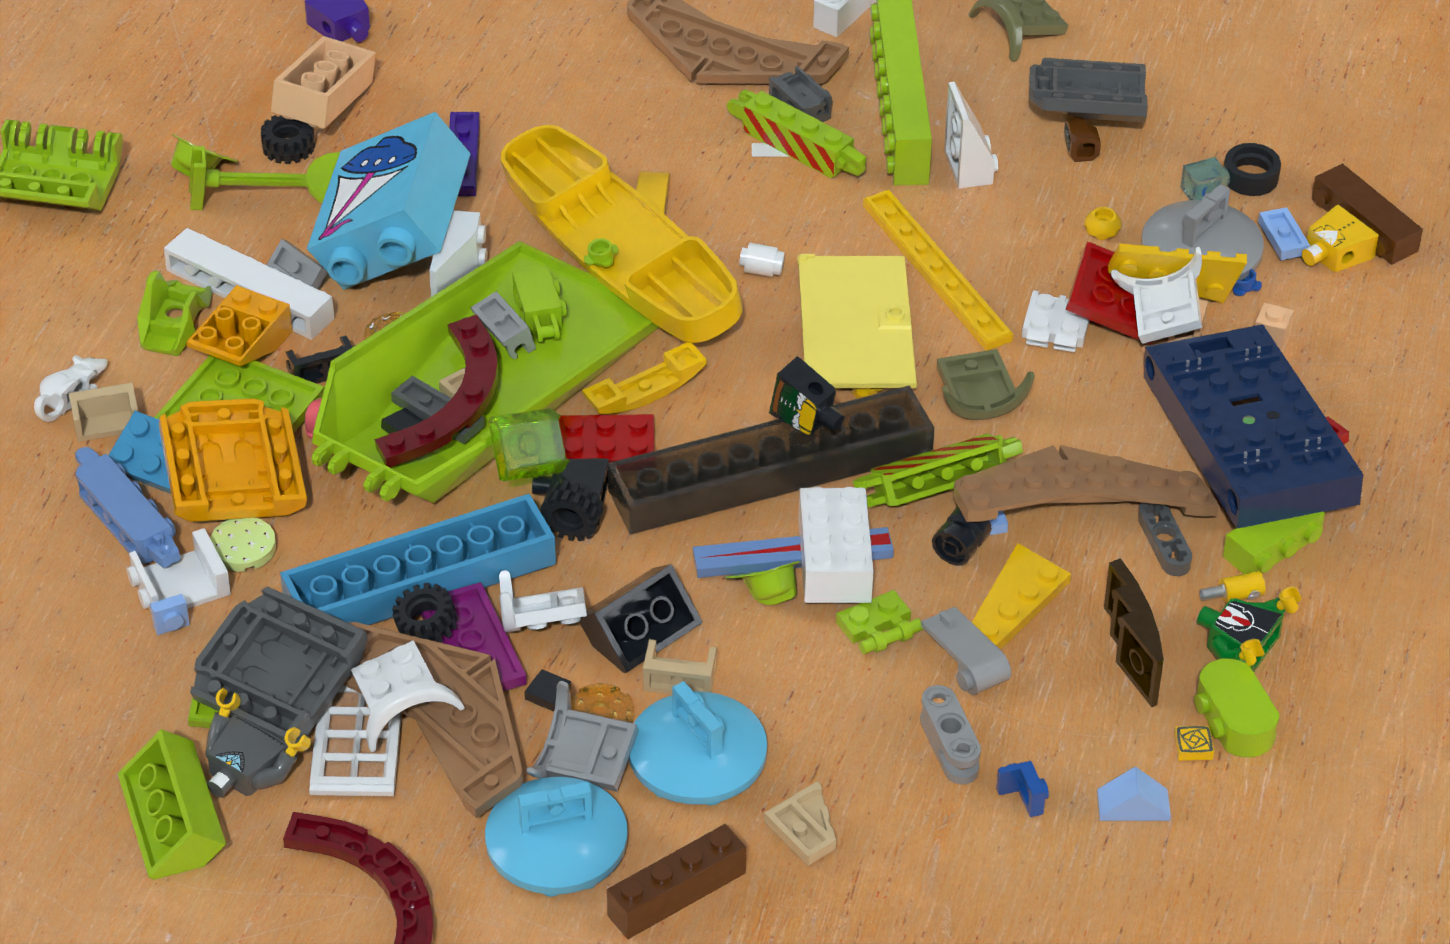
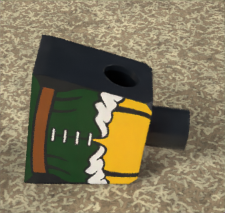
M795 357L777 373L769 414L807 435L813 434L822 425H825L832 431H836L845 419V415L833 408L836 395L834 386L801 358Z

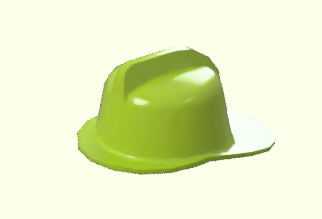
M173 134L172 136L176 137L178 141L171 166L190 177L192 146L195 145ZM205 149L207 169H214L222 159L239 162L234 158Z
M801 561L785 564L770 570L724 576V578L742 577L755 600L765 605H775L793 599L796 596L794 565L801 563Z

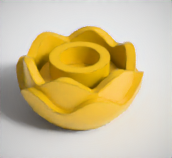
M1098 207L1088 213L1084 220V226H1086L1088 235L1095 236L1099 240H1106L1118 235L1119 229H1122V221L1113 209Z

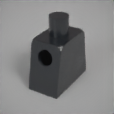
M559 459L555 462L552 476L534 474L532 494L546 495L549 488L554 486L556 482L563 484L564 480H569L570 485H573L576 481L580 483V488L584 489L585 485L590 487V494L596 492L599 495L597 500H602L603 508L610 482L609 459Z

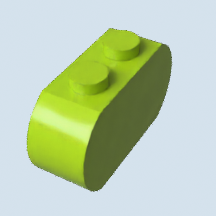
M1218 659L1207 664L1200 673L1194 702L1197 711L1200 714H1204L1207 719L1212 736L1215 739H1219L1225 751L1235 756L1256 757L1268 752L1275 742L1279 712L1251 667L1245 662L1236 659Z

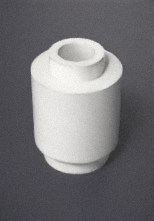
M749 242L748 248L742 247L739 265L744 266L745 273L772 278L773 275L781 276L785 252L778 251V247Z

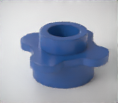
M1252 268L1249 270L1248 277L1241 281H1236L1233 286V293L1235 295L1243 296L1247 292L1259 291L1262 288V283L1256 280V272Z

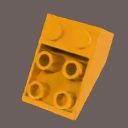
M236 285L187 340L186 345L189 348L238 366L245 365L276 351L293 332L290 304Z

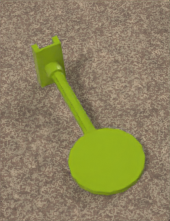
M192 146L189 193H191L190 210H203L206 187L219 188V185L305 186L318 202L323 203L340 152L327 153L316 158L308 167L306 174L238 173L207 169L205 146Z

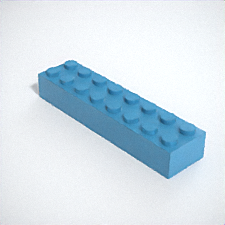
M526 494L280 572L282 593L346 623L358 622L370 625L392 618L393 605H397L395 601L399 596L404 599L402 592L406 589L410 593L413 592L412 586L417 584L420 589H423L424 583H430L431 588L437 584L440 585L441 590L445 588L447 591L479 582L482 583L483 587H488L500 583L499 574L503 570H507L512 579L555 565V536L531 495Z

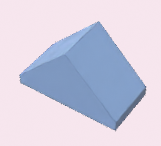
M1136 766L1097 789L1100 821H1170L1168 789Z

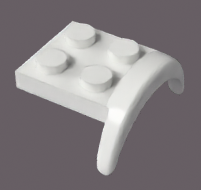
M1196 247L1192 260L1185 267L1167 276L1140 279L1126 276L1116 269L1111 271L1114 281L1124 290L1134 294L1138 336L1142 344L1202 328L1196 282L1202 266L1200 247Z
M503 570L499 574L500 607L505 632L520 631L523 626H527V629L530 630L546 627L547 622L561 621V624H572L579 622L581 617L587 616L583 587L514 598L510 573L507 570Z
M414 640L351 669L371 711L366 729L367 744L371 752L376 751L377 739L383 727L395 715L408 707L424 702L440 701L452 704L460 711L465 709L462 701L452 690L434 681Z

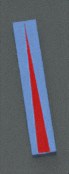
M888 527L869 529L872 560L893 558L894 549ZM800 536L693 547V558L697 578L765 571L801 561ZM802 563L794 565V568L802 567Z

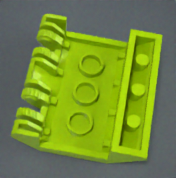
M5 120L0 130L3 151L0 155V198L89 210H102L119 173L123 135L121 133L108 132L106 135L105 131H97L94 140V154L87 153L89 139L87 129L80 128L77 130L74 127L51 125L49 127L48 124L41 123L37 131L35 147L30 146L32 132L30 122L23 121L21 123L18 120Z

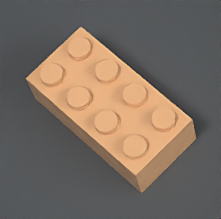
M323 36L274 80L271 112L280 114L285 119H296L308 123L311 127L325 129L372 84L376 52Z

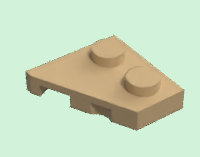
M818 781L764 813V822L807 866L836 849V837L833 827L830 826L828 808L824 804L822 786Z

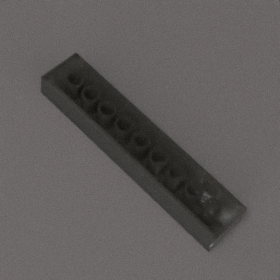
M909 385L833 405V408L845 415L842 425L836 431H832L825 425H822L813 434L807 435L777 419L608 463V491L629 534H634L800 490V488H809L870 472L873 468L933 450L935 427Z

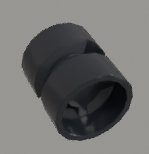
M956 507L947 518V521L933 535L932 546L936 554L947 563L955 566L964 565L976 552L977 547L989 536L992 529L990 520L966 522L959 507Z

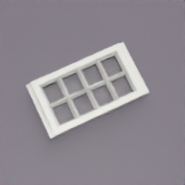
M343 685L316 722L309 794L394 796L402 713L395 715L383 727L377 739L376 751L371 752L366 739L367 723L371 711L361 693Z

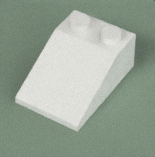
M949 82L944 152L957 186L960 189L993 184L994 172L998 171V159L996 154L991 153L989 136L984 135L980 123L956 83Z
M452 212L441 251L433 255L430 266L431 297L487 262V248H482V244L485 243L486 226L481 225L480 212Z

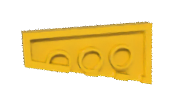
M1119 243L1108 263V273L1116 269L1120 273L1133 278H1159L1175 273L1185 267L1192 260L1194 254H1189V249L1176 248L1174 251L1165 252L1161 251L1160 247ZM1207 251V255H1202V266L1196 279L1198 297L1224 304L1247 264V254L1236 253L1235 257H1223L1221 252Z
M1017 543L972 623L1001 650L1070 584L1071 573Z

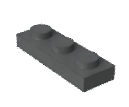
M411 376L391 392L393 403L401 408L406 407L422 420L438 412L452 399L414 376ZM481 416L470 428L463 427L452 435V438L465 444L485 427L484 417Z

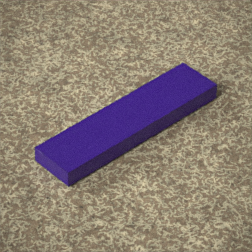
M450 112V130L471 153L458 196H476L479 112Z

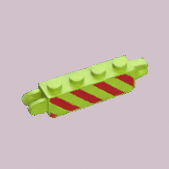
M743 90L738 94V100L735 98L731 99L726 105L730 114L743 121V129L749 136L777 149L829 178L836 176L842 170L857 176L866 170V156L854 148V138L762 90L757 94L749 92V90Z
M986 433L871 469V474L858 477L853 481L854 488L866 489L874 486L875 493L866 495L867 508L883 503L888 506H898L954 488L955 481L965 475H971L1007 462V458L1023 453L1022 443L1020 439L1017 440L1015 437L1003 439L1001 435L992 436Z

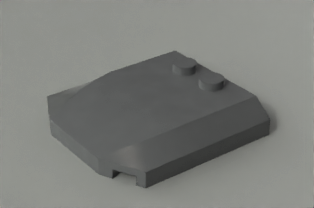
M1043 58L1041 65L1034 64L1030 67L1029 99L1042 110L1057 111L1085 119L1146 122L1148 108L1147 95H1145L1146 66L1145 64Z
M267 586L261 590L263 595L249 603L244 600L236 605L202 650L195 662L196 678L194 687L191 686L190 693L194 700L217 711H220L221 708L216 702V694L220 689L225 688L227 690V696L224 699L225 704H229L232 701L233 694L237 693L240 696L241 703L236 710L230 711L229 716L232 717L235 714L285 741L286 732L290 728L296 727L300 730V735L295 741L296 744L303 735L307 736L352 673L351 669L355 668L362 659L368 637L364 630Z

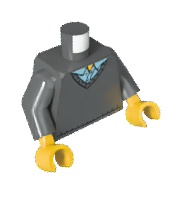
M225 688L220 689L216 694V702L221 708L219 712H215L211 722L205 756L209 762V773L213 776L207 782L208 789L217 797H223L231 788L245 796H251L259 789L262 790L282 783L298 758L296 753L306 751L309 748L310 738L303 735L299 742L295 744L296 738L300 735V730L292 727L286 732L285 741L235 714L232 717L229 716L230 711L236 710L239 707L241 699L237 693H234L232 701L229 704H225L224 699L227 696V690Z

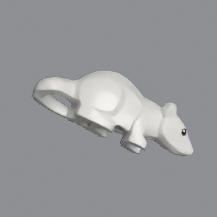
M75 355L72 358L74 361L73 366L67 370H62L45 377L40 383V396L34 402L36 415L46 422L54 421L61 414L64 415L65 411L71 409L69 393L96 389L97 385L89 384V381L96 378L101 371L106 369L108 360L92 357L82 359ZM45 405L55 410L45 414Z

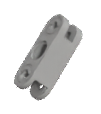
M931 686L922 694V712L920 715L922 728L945 776L953 783H971L979 774L980 744L955 693L946 686ZM939 697L945 701L943 703H936L932 700Z

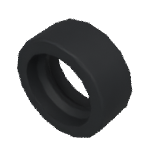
M1242 143L1236 145L1227 152L1223 168L1224 182L1231 190L1243 195L1261 196L1270 193L1277 187L1281 170L1280 157L1273 149L1262 144ZM1253 165L1266 170V172L1252 174L1244 172L1237 167Z

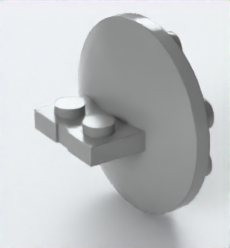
M1220 184L1211 193H1206L1202 200L1176 202L1156 211L1145 223L1141 245L1160 247L1161 251L1165 252L1174 251L1176 248L1189 249V254H1195L1196 247H1200L1201 255H1207V251L1221 252L1223 257H1235L1236 253L1247 254V264L1238 278L1241 281L1249 276L1251 268L1255 271L1260 264L1264 241L1261 231L1254 221L1241 211L1228 206L1230 189Z

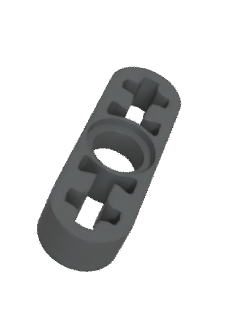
M1142 502L1139 506L1138 521L1163 571L1171 576L1186 575L1191 569L1192 552L1168 505ZM1155 516H1159L1157 523ZM1165 533L1171 535L1173 539L1163 541L1157 538V535Z

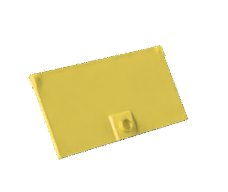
M798 255L797 264L799 267L804 362L834 386V388H916L917 381L905 256Z

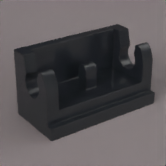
M345 335L339 337L342 346L336 349L318 352L298 359L293 350L285 351L289 359L286 360V367L292 375L316 384L327 381L330 362L353 346Z

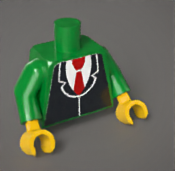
M1291 586L1283 589L1278 598L1266 602H1246L1236 598L1230 599L1221 612L1204 606L1198 615L1197 624L1209 629L1207 648L1214 654L1217 660L1236 659L1245 662L1255 672L1280 638L1284 618L1283 613L1285 610L1289 614L1295 613L1299 607L1297 602H1300L1302 597L1298 589Z

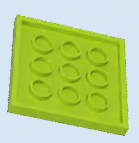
M209 355L154 418L159 419L165 413L166 417L180 411V406L188 402L254 398L264 401L265 407L281 411V407L288 409L294 434L305 421L307 407L312 401L322 398L325 387L255 360L238 366Z

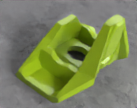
M154 270L146 279V288L137 316L140 347L147 351L179 356L185 348L187 340L195 332L193 321L198 312L210 305L213 294L211 286L201 288L184 285L179 280L166 281L160 271ZM171 309L183 310L182 315L177 318L168 317L166 313Z

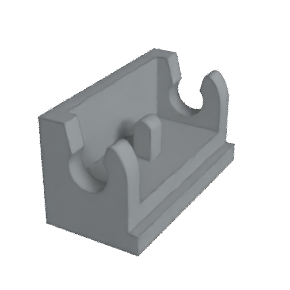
M497 291L470 307L475 315L477 314L484 327L506 348L511 358H517L515 349L520 344L528 353L536 349L527 324Z

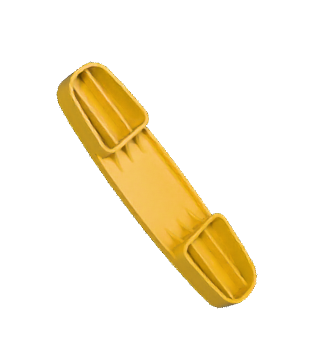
M542 125L531 128L513 138L504 146L501 152V164L507 183L517 198L564 250L633 309L678 339L692 343L710 340L728 330L739 320L743 311L737 281L724 263L702 239L688 236L637 190L611 172L608 159L604 154L579 137L555 125ZM603 238L618 247V253L613 256V264L611 266L599 267L595 264H585L584 257L588 255V245L590 242Z

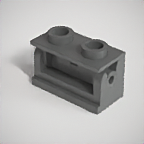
M795 66V75L787 72L776 78L774 76L769 78V95L821 122L831 119L832 96L798 66Z

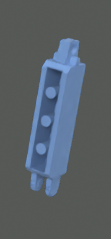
M83 447L77 450L75 458L80 466L77 468L75 475L78 480L80 498L128 553L136 551L142 564L155 561L162 568H165L172 563L178 562L180 554L173 540V536L176 535L173 523L168 517L163 518L152 499L147 500L136 481L131 482L123 466L120 463L115 464L107 454L99 456L91 447Z

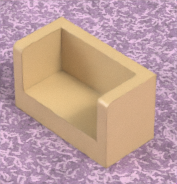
M132 382L69 393L77 442L121 435L134 411H138Z
M649 639L643 665V691L672 694V687L684 681L692 691L712 692L717 670V647L710 646L707 663L656 657V640Z

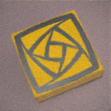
M1210 726L1175 727L1174 738L1178 761L1213 760L1214 748Z

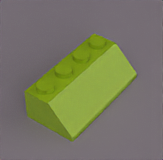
M160 729L117 773L148 877L154 880L204 867L226 845L193 741Z

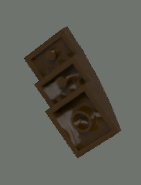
M1119 558L1109 562L1104 609L1112 618L1110 636L1118 645L1116 663L1148 704L1154 707L1158 704L1164 661L1160 635L1145 595L1122 559Z

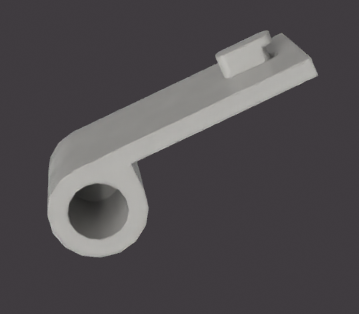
M956 607L941 611L939 614L921 621V627L958 662L959 672L956 678L963 691L976 695L1011 678V667L1004 653Z

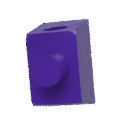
M305 0L306 22L323 36L341 42L353 38L356 42H361L368 36L370 28L369 10L364 0Z

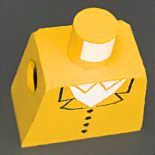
M1336 205L1308 229L1307 241L1310 247L1302 251V258L1309 266L1321 262L1331 271L1339 272L1375 258L1379 235L1340 205Z

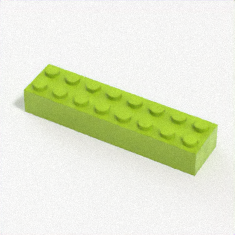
M876 0V4H871L870 8L871 21L875 22L870 27L869 36L870 44H872V61L875 62L874 78L875 80H880L876 84L877 98H882L879 99V116L885 117L881 119L882 136L887 135V137H884V154L890 155L886 156L887 174H892L894 186L929 185L932 137L912 0Z

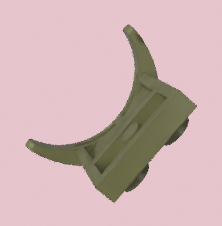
M978 0L969 12V17L974 18L981 10L990 7L1000 15L1008 32L1010 44L1009 58L1013 62L1017 61L1020 56L1022 35H1065L1068 24L1060 17L1059 12L1052 9L1045 0Z
M998 349L937 359V370L944 384L942 392L948 406L958 416L970 420L991 419L1014 410L1028 395L1035 377L1033 371L1028 372L1022 383L1015 389Z

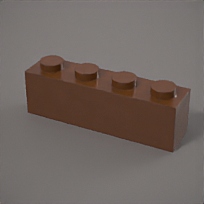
M1343 163L1315 176L1312 200L1327 212L1336 205H1340L1379 235L1376 253L1389 264L1393 265L1419 252L1423 228Z
M723 824L608 888L607 916L627 939L634 937L746 874V846L726 824Z

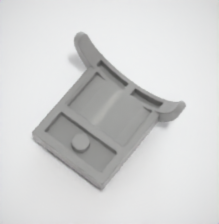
M559 681L557 684L553 719L545 745L536 763L531 768L527 767L526 772L536 778H546L548 776L577 778L595 784L602 789L617 792L639 731L638 727L633 723L571 710L569 685L564 681Z

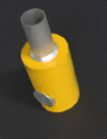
M1256 571L1221 578L1219 586L1200 589L1199 594L1202 601L1221 597L1225 603H1228L1230 599L1234 598L1243 600L1263 596L1266 587L1262 573Z

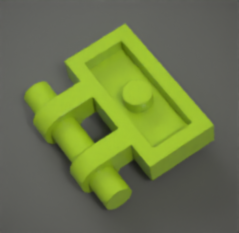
M895 590L872 598L871 603H860L836 613V623L852 644L859 642L858 646L863 655L872 651L875 653L887 649V645L898 640L905 642L912 639L913 634L923 630L919 618L910 621L911 610Z

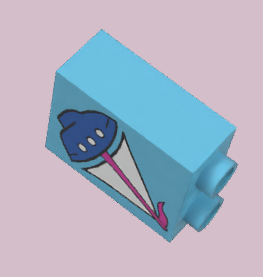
M436 112L340 151L307 250L343 290L439 253L471 153Z

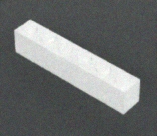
M186 228L164 247L166 269L168 272L202 288L211 286L213 293L222 298H225L238 285L290 304L293 332L310 340L315 338L334 320L333 299L331 295L311 287L301 280L294 279L275 268L258 262L252 257L239 253L226 245H222L203 234Z

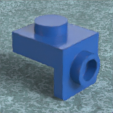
M1032 761L1018 764L1013 763L998 769L996 785L998 794L1004 795L1018 791L1030 817L1043 815L1045 799L1049 798L1048 786L1044 778H1039Z

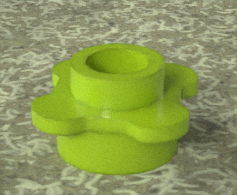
M595 239L588 245V255L584 257V262L587 265L595 264L599 267H609L613 264V256L618 253V247L615 244H611L607 239Z

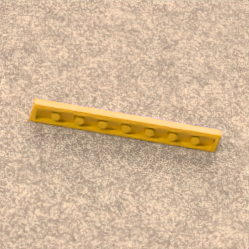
M889 189L863 198L865 210L985 351L1013 342L1012 331Z

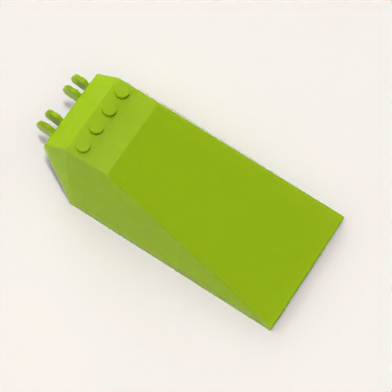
M518 241L330 362V369L313 431L312 444L318 447L313 452L312 464L320 467L329 461L327 466L328 472L336 475L345 470L348 462L370 472L365 478L364 490L372 493L381 487L380 498L385 501L395 498L400 489H403L434 503L473 476L657 330L659 326L633 309L592 274ZM549 266L552 278L558 279L560 296L558 297L564 298L567 316L562 317V330H559L560 339L554 340L553 337L543 338V342H537L535 334H532L536 349L528 353L520 344L515 349L517 358L513 359L508 355L506 348L486 328L494 343L497 354L498 382L489 406L481 415L484 417L485 427L465 444L452 438L450 443L433 452L392 467L386 466L376 449L374 439L388 435L381 428L382 418L403 409L392 402L391 392L411 376L440 391L439 381L466 366L460 350L449 335L448 324L475 315L470 307L496 291L520 317L513 296L512 272Z

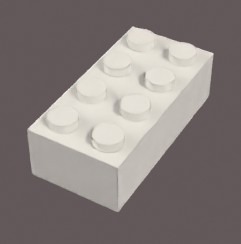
M854 487L800 488L798 521L804 603H871L873 562L866 489Z

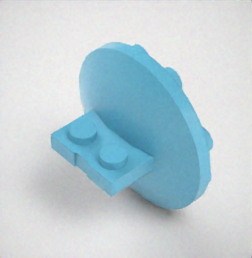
M684 681L672 687L671 696L660 699L650 705L634 722L639 731L629 756L630 766L638 780L656 796L674 802L717 805L721 801L732 798L748 789L759 777L766 762V733L760 720L749 708L721 694L692 691Z
M546 777L523 783L517 790L493 807L485 827L486 850L495 869L514 885L550 897L593 888L597 883L609 876L619 865L625 854L628 839L626 818L617 801L608 792L595 784L571 777Z

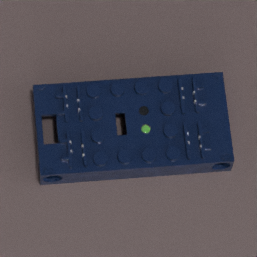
M1263 324L1145 347L1144 379L1237 529L1360 505L1363 483L1362 471ZM1259 397L1260 399L1257 402L1237 406L1231 404L1233 401Z

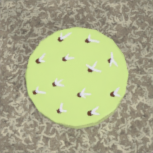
M259 518L226 520L217 526L210 536L225 568L231 571L242 572L246 571V568L253 566L254 569L262 567L272 559L276 551L273 529L268 523Z

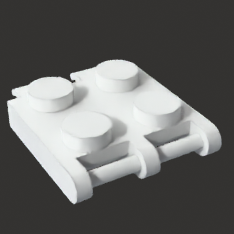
M1033 290L1022 328V337L1027 339L1026 344L1048 348L1049 342L1054 343L1053 349L1075 352L1076 347L1083 348L1090 320L1065 310L1068 302L1067 296L1060 295V298L1050 294H1039V291Z

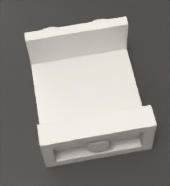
M205 528L192 532L194 551L180 555L178 562L172 563L165 568H162L157 563L143 567L136 551L129 553L131 567L126 568L127 575L132 587L138 586L139 588L138 596L143 609L149 608L151 611L150 603L183 594L187 603V609L231 595L228 571Z

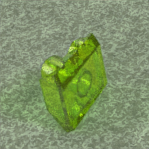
M548 408L489 418L488 423L499 480L514 481L522 478H537L563 472L570 460L565 456L558 420L561 416L560 414Z

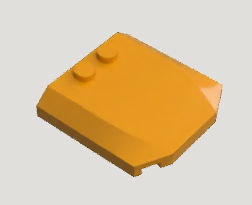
M254 398L195 401L180 406V411L166 417V413L159 417L158 425L176 516L189 522L288 516L306 507L307 496L288 409L281 407V411L265 407L264 401Z

